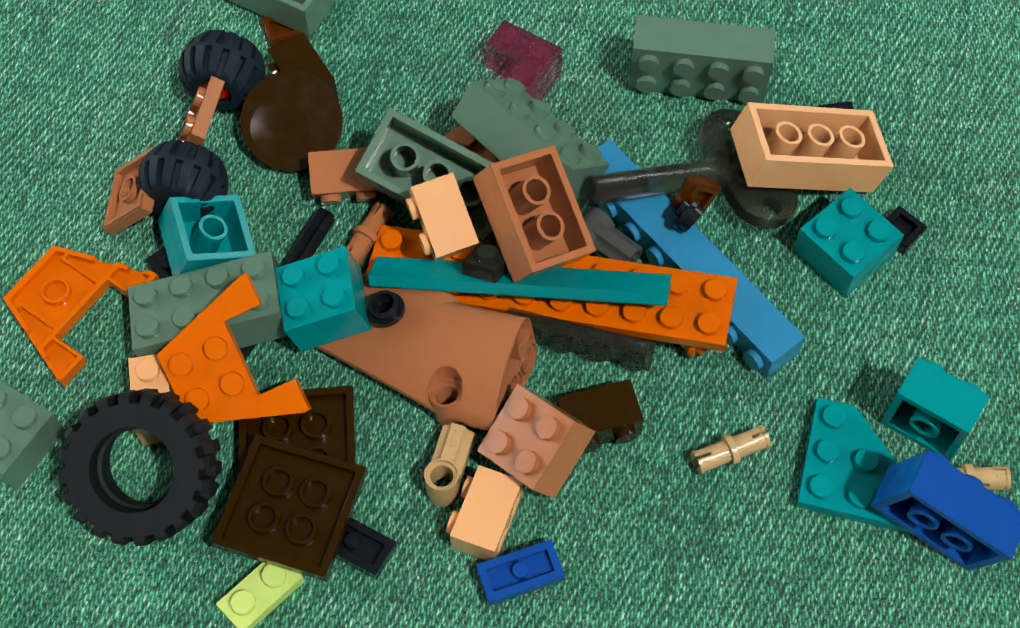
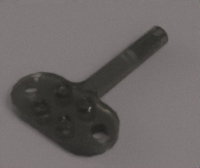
M720 109L711 112L701 125L698 140L706 160L588 176L585 182L587 199L592 205L676 193L690 175L716 180L722 188L720 192L723 193L735 214L746 223L761 229H775L783 226L795 212L798 197L795 189L747 186L731 131L725 129L720 124L724 123L730 127L733 126L741 113L734 109ZM763 206L770 207L776 213V215H772L765 211Z

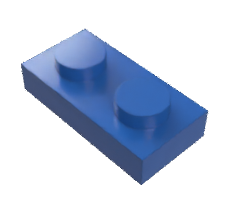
M552 539L476 564V570L489 606L565 580V574Z

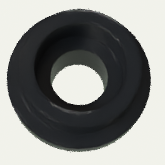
M697 198L691 203L686 199L672 215L677 219L673 226L676 229L680 227L687 232L706 211L699 205L701 201Z
M388 290L375 293L368 303V316L372 323L379 327L395 325L402 319L405 313V303L401 296Z

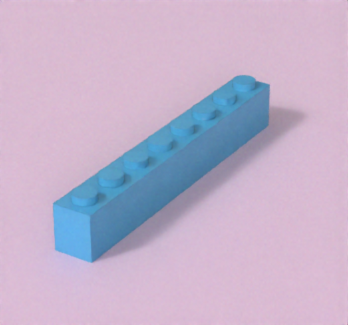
M611 139L600 145L598 149L601 151V157L610 166L591 196L599 203L600 209L622 227V231L627 237L643 247L648 261L655 266L738 278L727 343L730 345L734 344L743 354L748 366L754 371L759 370L766 379L798 355L805 336L694 224L687 232L680 227L676 229L673 226L677 219L672 216L676 210L671 204V200Z

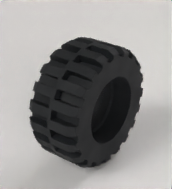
M145 388L108 396L97 401L95 406L86 408L78 416L79 423L70 425L65 434V438L69 440L68 445L60 447L58 460L65 461V468L57 471L58 483H66L68 492L62 494L66 506L74 503L78 510L74 517L81 525L89 521L93 525L91 529L92 534L101 539L111 535V541L114 544L124 546L133 541L135 546H146L156 540L161 542L172 537L192 524L196 518L204 513L209 507V499L216 495L219 487L215 480L216 476L222 473V461L216 460V452L221 450L218 438L212 440L208 430L213 427L207 418L201 420L196 415L199 409L191 402L182 403L179 401L180 396L171 392L159 393L158 389ZM143 429L154 434L165 444L171 454L174 466L173 482L167 494L159 500L149 503L135 500L126 495L113 479L110 470L111 449L117 437L128 430Z

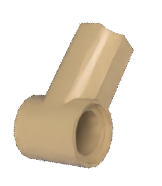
M455 423L443 425L432 460L424 471L428 499L438 506L452 505L458 500L461 493V481L475 440V432L470 431L463 425ZM442 478L452 481L444 487L434 485V482Z

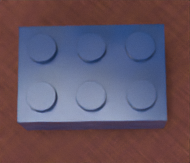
M930 450L890 466L870 505L967 571L1012 559L1020 541V510L1017 509L1016 504L1005 497L997 496L985 488L981 480L972 475L964 474L952 466L945 456Z

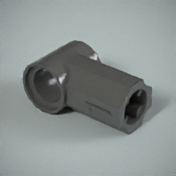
M591 207L583 215V218L596 248V251L593 253L602 258L637 263L642 255L643 247L616 229L612 219L603 210Z

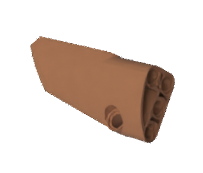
M362 274L367 307L370 298L375 293L388 290L398 294L405 303L404 316L398 323L390 327L376 326L370 320L371 330L316 348L433 411L441 427L455 423L489 431L516 385L525 386L534 368L537 358V344L530 319L461 304L455 296L444 291L369 286L368 275Z

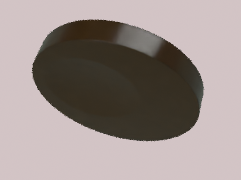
M286 70L268 75L250 90L241 111V130L248 148L265 165L282 172H304L309 170L308 152L330 151L337 148L343 131V114L337 97L325 82L303 71Z

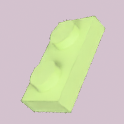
M262 562L216 603V606L236 628H254L300 587L305 580L299 573Z

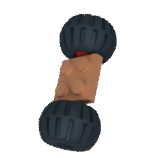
M209 30L194 37L182 51L179 61V75L183 88L194 99L186 115L185 126L178 140H170L158 144L148 152L139 167V191L142 188L150 198L155 200L153 211L156 213H162L169 197H188L200 199V201H209L216 195H228L229 178L224 163L214 152L208 151L202 144L208 132L214 111L216 109L225 112L242 110L243 103L250 90L260 80L265 78L266 68L260 51L243 36L239 37L237 36L238 34L230 31L225 32V30ZM213 205L200 208L201 218L205 215L214 214L209 213L215 210Z

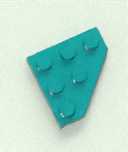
M817 397L796 507L912 535V533L870 506L888 468L897 464V461L856 406Z

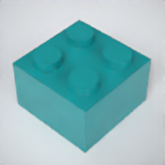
M849 188L800 228L793 251L845 298L895 256L904 234L853 189Z
M216 195L209 201H200V199L188 197H169L158 219L173 276L256 255L239 195ZM213 205L215 210L209 213L214 214L205 215L201 218L200 208Z
M346 246L275 268L284 332L301 352L371 330L361 267Z
M918 357L880 423L931 452L942 454L950 461L970 433L990 396L983 393L974 383L962 381L947 373L941 365Z

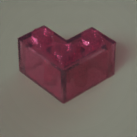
M503 20L486 43L487 68L502 75L500 79L514 78L525 85V91L534 99L542 101L562 72L561 47Z

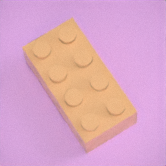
M748 102L730 129L748 187L847 191L851 188L855 192L873 193L894 167L874 112L871 110Z

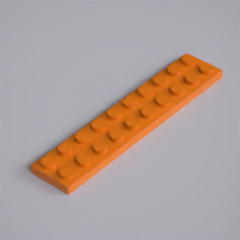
M381 224L366 275L369 274L377 256L434 260L432 254L425 255L418 234L424 232L422 230ZM486 240L484 244L479 242L476 248L443 259L446 261L506 264L498 242ZM588 255L577 262L560 268L671 274L668 305L447 292L455 296L461 304L527 317L530 321L725 352L738 278Z

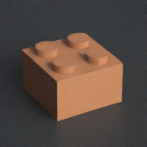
M517 384L477 451L530 489L555 498L596 431L540 394Z

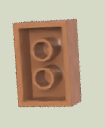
M555 145L492 163L473 177L513 283L577 262L596 251Z

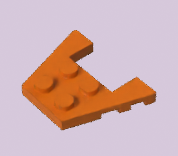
M53 245L3 299L60 385L66 387L88 362L83 355L62 342L61 339L109 287H113L129 298L128 287L158 280L159 277L152 271L145 270V272L130 269L129 265L118 262L110 264L97 260L95 256Z
M249 273L240 275L157 354L174 394L180 396L179 401L182 403L191 402L199 409L196 415L201 420L207 418L210 423L305 413L312 409L298 378L267 392L260 393L230 329L228 320L263 305Z

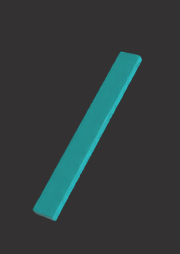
M377 256L368 274L369 286L660 306L668 305L671 289V274L557 268L513 283L506 264L446 260L435 262L430 259Z

